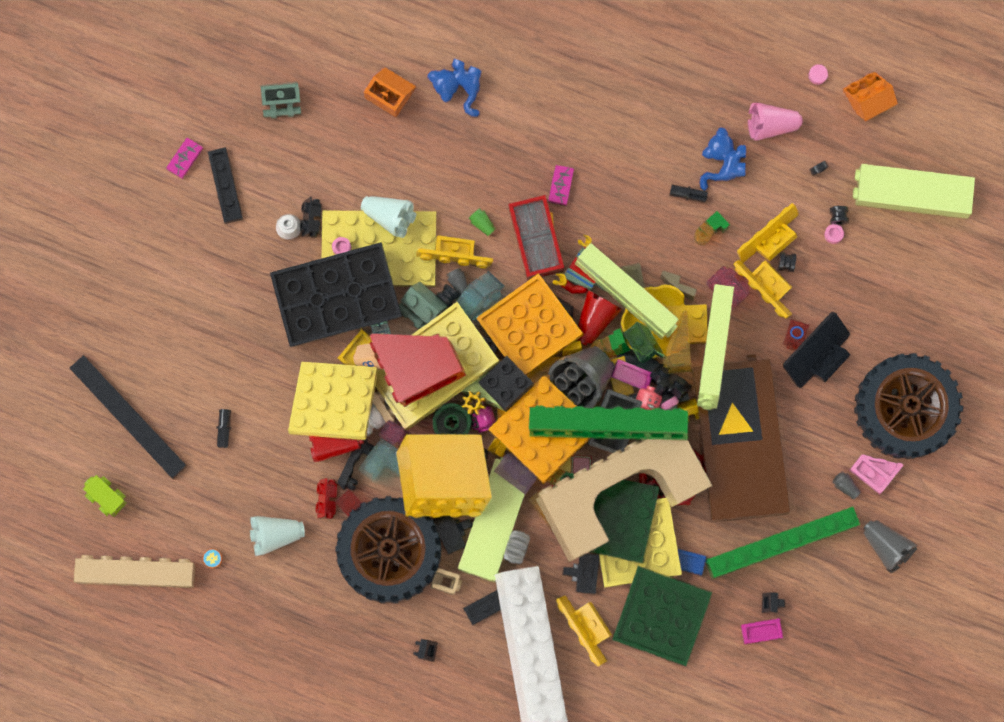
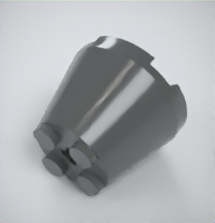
M594 346L593 348H587L560 358L551 366L548 374L550 375V382L576 406L593 408L599 402L613 374L615 365L599 347Z

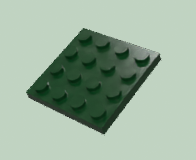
M622 480L599 492L594 500V513L609 541L589 552L643 564L659 487Z
M638 566L612 640L687 666L712 596V591Z

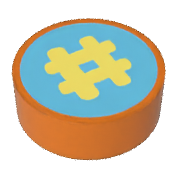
M208 549L203 554L202 560L205 566L215 569L222 564L223 557L218 550Z

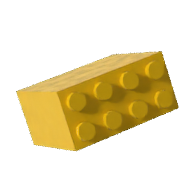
M481 435L405 436L396 454L406 516L419 518L422 516L441 517L450 515L451 517H459L461 515H469L470 517H477L481 515L492 498Z

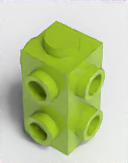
M97 475L91 476L84 483L85 497L92 503L96 501L100 505L99 510L106 516L110 514L115 517L127 504L124 500L126 496L118 489L114 491L109 487L112 483L104 476L102 478Z

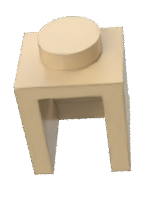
M438 568L430 588L453 595L455 591L459 592L462 581L459 580L460 575ZM443 577L452 579L450 588L441 586Z

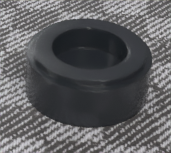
M823 161L809 169L812 176H815L828 169L829 166L826 161Z

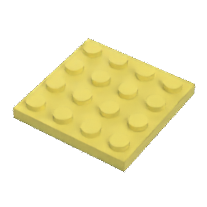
M301 362L288 428L289 434L366 440L378 374L377 367Z
M667 498L657 499L643 564L599 554L605 588L631 584L638 566L669 577L682 575L671 508Z

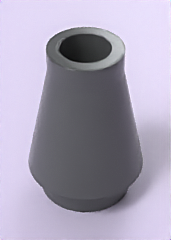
M461 268L447 273V280L460 297L470 293L465 273Z
M842 471L832 481L835 488L852 499H855L861 493L848 473L845 474Z

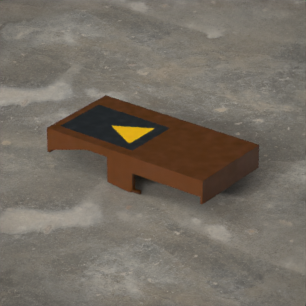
M756 354L747 355V362L723 365L720 394L716 409L706 410L701 408V406H697L700 431L698 433L700 453L703 456L705 473L712 485L707 488L710 523L781 516L790 513L770 359L757 360ZM703 366L693 367L692 369L697 403Z

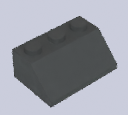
M607 389L601 407L605 409H613L615 407L633 409L636 407L641 408L643 402ZM590 438L587 444L611 453L618 450L624 452L629 439Z

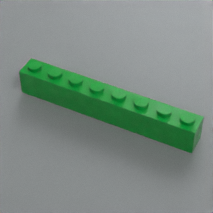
M537 405L530 407L529 437L687 440L688 410L680 408L673 410H664L662 408L644 410L640 407L633 409H624L622 407L605 409L603 407L584 408L576 406L574 408H565L564 406H555L554 408Z
M852 506L709 558L705 562L713 580L856 528L860 525V522Z

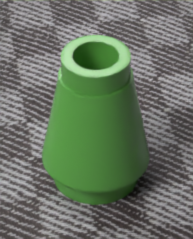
M480 208L469 217L471 224L487 236L496 229L486 212Z

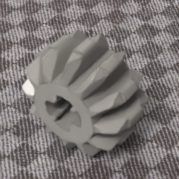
M514 530L506 546L505 560L513 564H521L528 549L530 536L525 534V532Z

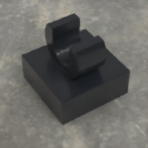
M762 593V613H777L778 608L785 607V599H778V593Z
M426 639L416 641L415 644L419 645V652H413V655L418 656V659L434 662L438 643Z

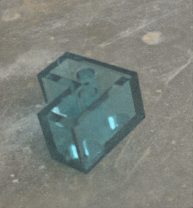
M487 271L471 282L456 302L459 303L471 321H478L476 318L483 313L482 310L488 308L492 302H496L502 296L501 291L505 286L493 274Z
M381 438L359 467V472L374 483L377 482L386 468L400 477L396 454L398 450Z

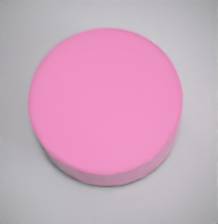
M822 65L813 66L808 74L809 80L816 85L823 84L828 77L827 69Z
M831 224L826 228L824 237L827 242L837 244L843 239L844 230L840 225Z
M339 237L333 241L332 250L335 255L351 251V243L348 239Z
M674 396L660 404V407L668 410L678 404L679 400Z

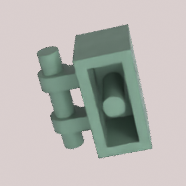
M298 82L260 85L262 105H270V109L263 110V117H271L273 119L277 118V116L288 115V117H294V115L301 114V107H293V103L300 102ZM287 103V108L276 109V104Z
M421 282L411 286L399 304L402 316L409 318L417 329H421L448 307Z

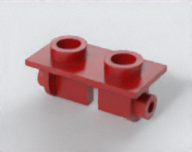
M325 478L321 479L317 484V494H319L315 507L317 519L323 518L325 515L326 519H333L334 515H336V501H329L330 498L337 497L336 480Z

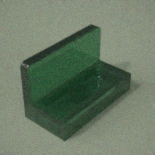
M637 321L623 333L641 363L645 364L655 355L660 358L665 357L649 328Z

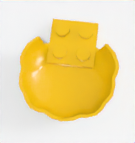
M660 285L658 287L643 288L679 319L675 323L678 327L669 337L664 336L661 340L626 308L622 315L621 326L629 348L645 357L672 358L679 355L686 348V344L706 343L708 331L707 304L685 305L684 294L674 286Z

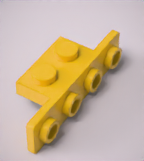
M791 203L788 207H785L763 229L756 232L748 242L741 245L737 253L743 263L756 252H759L770 262L797 238V234L787 226L799 215L796 205Z
M437 235L435 250L419 248L416 252V257H420L424 261L432 259L439 260L441 263H450L451 261L458 262V265L461 266L472 264L483 269L490 267L493 263V258L473 256L474 240Z
M741 260L733 264L736 267L735 271L740 276H745L749 280L748 284L762 294L761 297L766 303H771L776 308L775 312L780 317L787 319L792 315L780 301L792 286L767 260L753 273Z
M566 595L556 600L558 609L567 617L570 628L577 633L579 642L589 652L591 661L598 667L606 663L607 660L597 644L612 634L592 602L575 611Z

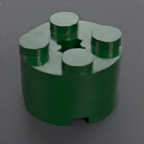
M455 403L442 405L432 419L434 434L469 435L471 431V417L468 411ZM453 420V423H457L454 428L447 426L449 421Z

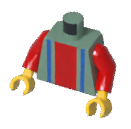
M583 234L586 241L583 243L581 240H578V244L586 249L592 243V239L590 236ZM581 248L565 274H556L560 280H553L554 285H561L562 288L571 294H585L588 290L592 291L595 286L605 291L575 265L577 258L585 250L584 248Z

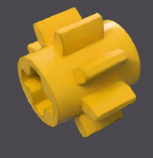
M469 391L470 396L467 398L463 397L466 404L462 407L469 408L468 414L470 415L473 411L480 415L479 410L481 408L486 409L483 406L486 398H479L480 392L473 395ZM473 399L478 401L476 407L470 405L473 403Z

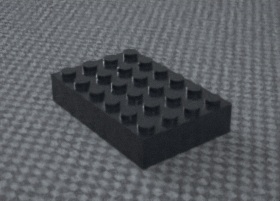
M382 242L270 272L290 347L402 318Z

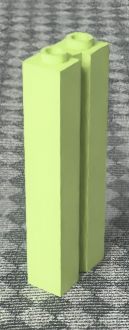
M861 164L859 170L856 169L855 181L858 183V188L854 187L853 199H856L855 205L966 219L972 214L975 177Z
M592 243L579 255L575 265L661 340L664 336L669 337L678 327L675 324L679 320Z
M718 284L714 286L697 406H701V408L706 410L716 409L718 404L734 287Z
M504 457L495 459L489 476L492 498L482 514L475 517L458 567L459 571L495 583V574H498L508 540L513 531L532 472L524 464H512L510 459Z

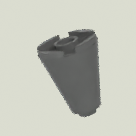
M871 520L864 526L865 537L889 573L897 571L900 568L898 565L903 562L906 563L917 550L916 547L918 545L878 520L874 522Z

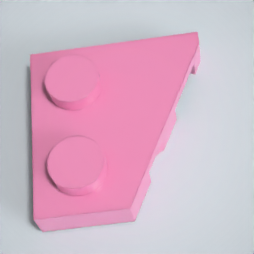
M861 455L849 471L880 495L903 467V464Z

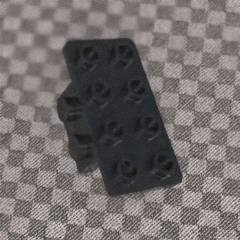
M831 312L783 363V368L797 387L802 388L812 376L826 382L849 358L850 353L848 350L840 346L848 339L850 332L837 313Z

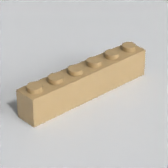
M81 555V559L75 558L74 582L77 584L194 588L195 564L190 563V559H179V562H171V559L159 558V562L151 561L152 558L141 557L140 561H132V557H120V560H112L113 557L101 556V559H93V556Z

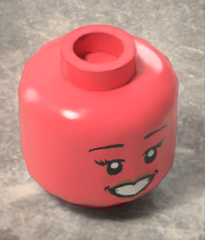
M647 386V389H639L636 399L643 402L641 408L644 410L660 407L662 396L654 392L656 388Z

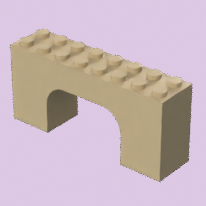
M641 439L642 442L640 444L638 441H635L625 447L624 452L618 450L608 456L607 461L601 459L591 465L590 470L587 471L584 468L573 475V479L570 480L567 477L556 484V488L553 489L550 486L539 493L540 496L536 501L569 562L609 541L594 513L593 505L598 493L636 473L648 474L658 482L671 507L712 486L688 440Z

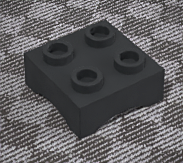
M508 356L479 381L480 386L505 412L534 386V383Z

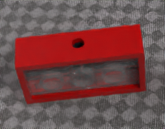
M546 195L508 204L527 281L538 273L541 277L564 272V264Z

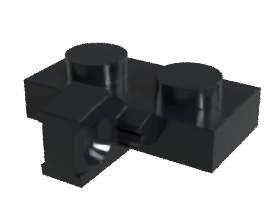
M663 363L650 374V377L658 382L654 390L658 395L668 390L680 399L692 388V385Z
M450 515L432 519L448 555L465 548L466 545L462 537L466 535L464 531L473 526L470 519L461 523L459 519L454 521Z
M583 554L579 556L578 564H573V568H563L562 576L572 577V581L576 582V593L596 594L599 555Z

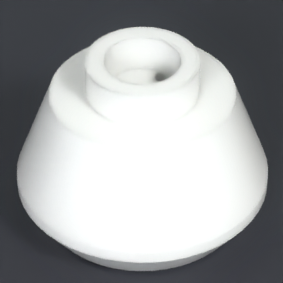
M283 215L276 223V231L283 239H294L301 232V221L295 215Z

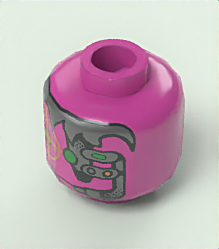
M485 406L486 409L481 408L479 410L480 415H477L475 411L472 412L470 415L472 429L478 430L479 433L487 431L496 422L491 406Z

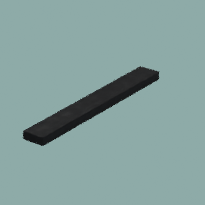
M84 355L69 367L172 479L187 467Z

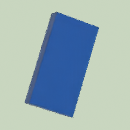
M678 549L681 571L702 576L707 556Z

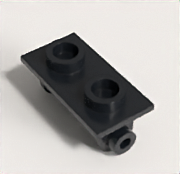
M309 197L302 203L301 237L310 234V237L316 238L317 234H319L320 221L314 220V217H321L322 204L319 199H313L312 201V197Z

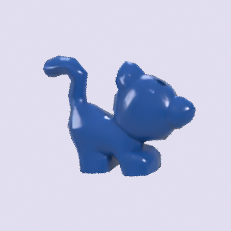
M453 59L452 69L454 71L442 69L428 73L427 77L432 82L436 92L440 94L442 101L445 103L449 102L460 85L469 95L463 104L465 113L471 117L479 116V110L472 109L471 104L475 101L476 95L480 90L479 79L482 72L480 69L470 66L469 70H465L464 62Z
M720 127L716 135L709 141L708 146L703 150L702 155L707 159L724 161V164L719 173L706 172L700 177L699 184L703 191L708 189V179L730 181L736 177H743L746 174V164L741 162L742 158H746V145H740L735 150L733 140L729 137L727 130Z

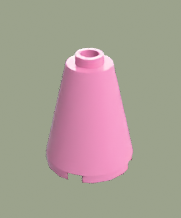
M753 103L750 106L748 114H752L751 120H748V130L750 137L755 138L754 140H762L796 131L802 125V116L797 111L762 103Z

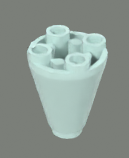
M366 196L361 203V210L367 216L396 237L404 238L409 224L413 223L416 218V213L413 212V203L409 200Z
M263 516L250 518L253 529L250 530L251 542L255 541V556L267 554L305 536L304 524L297 520Z

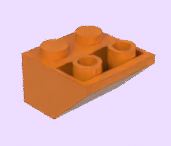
M384 67L372 78L364 90V97L387 113L397 117L416 89V86Z
M876 72L869 73L864 78L852 82L849 86L843 88V92L856 114L864 121L898 104L893 86Z

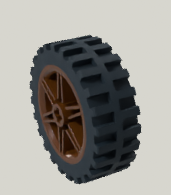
M903 353L885 359L865 375L864 380L858 386V394L855 395L854 401H857V404L854 408V414L858 416L856 423L858 427L861 426L863 437L868 438L872 442L870 445L873 448L878 447L882 450L881 453L893 455V458L914 459L937 451L945 446L948 440L957 432L955 429L962 420L959 417L960 413L963 412V405H960V399L963 396L962 392L958 393L956 386L959 385L957 380L953 381L949 375L952 373L949 369L944 370L941 367L942 363L939 361L933 362L926 355L920 357L917 356V353H910L909 355H904ZM911 384L917 386L916 391H912ZM893 389L898 390L897 396L892 395ZM925 398H930V405L924 403ZM913 403L914 407H912L911 409V407H907L906 404ZM887 408H892V415L887 413ZM921 416H923V417L926 418V422H925V423H921V421H920V417H921ZM902 421L907 423V428L901 427Z
M385 496V498L378 499V497L372 498V501L361 503L359 508L349 513L350 516L347 520L343 521L341 524L342 528L337 534L335 552L337 554V564L343 577L359 595L361 594L371 601L374 600L384 604L393 602L394 604L399 603V601L412 599L416 594L423 592L427 585H430L441 561V541L435 523L429 516L419 518L406 516L403 498L399 497L398 499L391 496ZM380 528L386 529L385 535L379 534ZM401 531L405 532V538L403 539L398 537V533ZM369 542L373 544L371 550L366 548V544ZM389 544L390 547H394L391 549L392 553L387 554V551L383 552V550L386 549L385 545ZM406 550L412 552L410 557H405L404 552ZM374 561L379 562L380 565L378 568L372 567V563ZM393 565H397L399 569L398 571L393 572L391 570V567Z

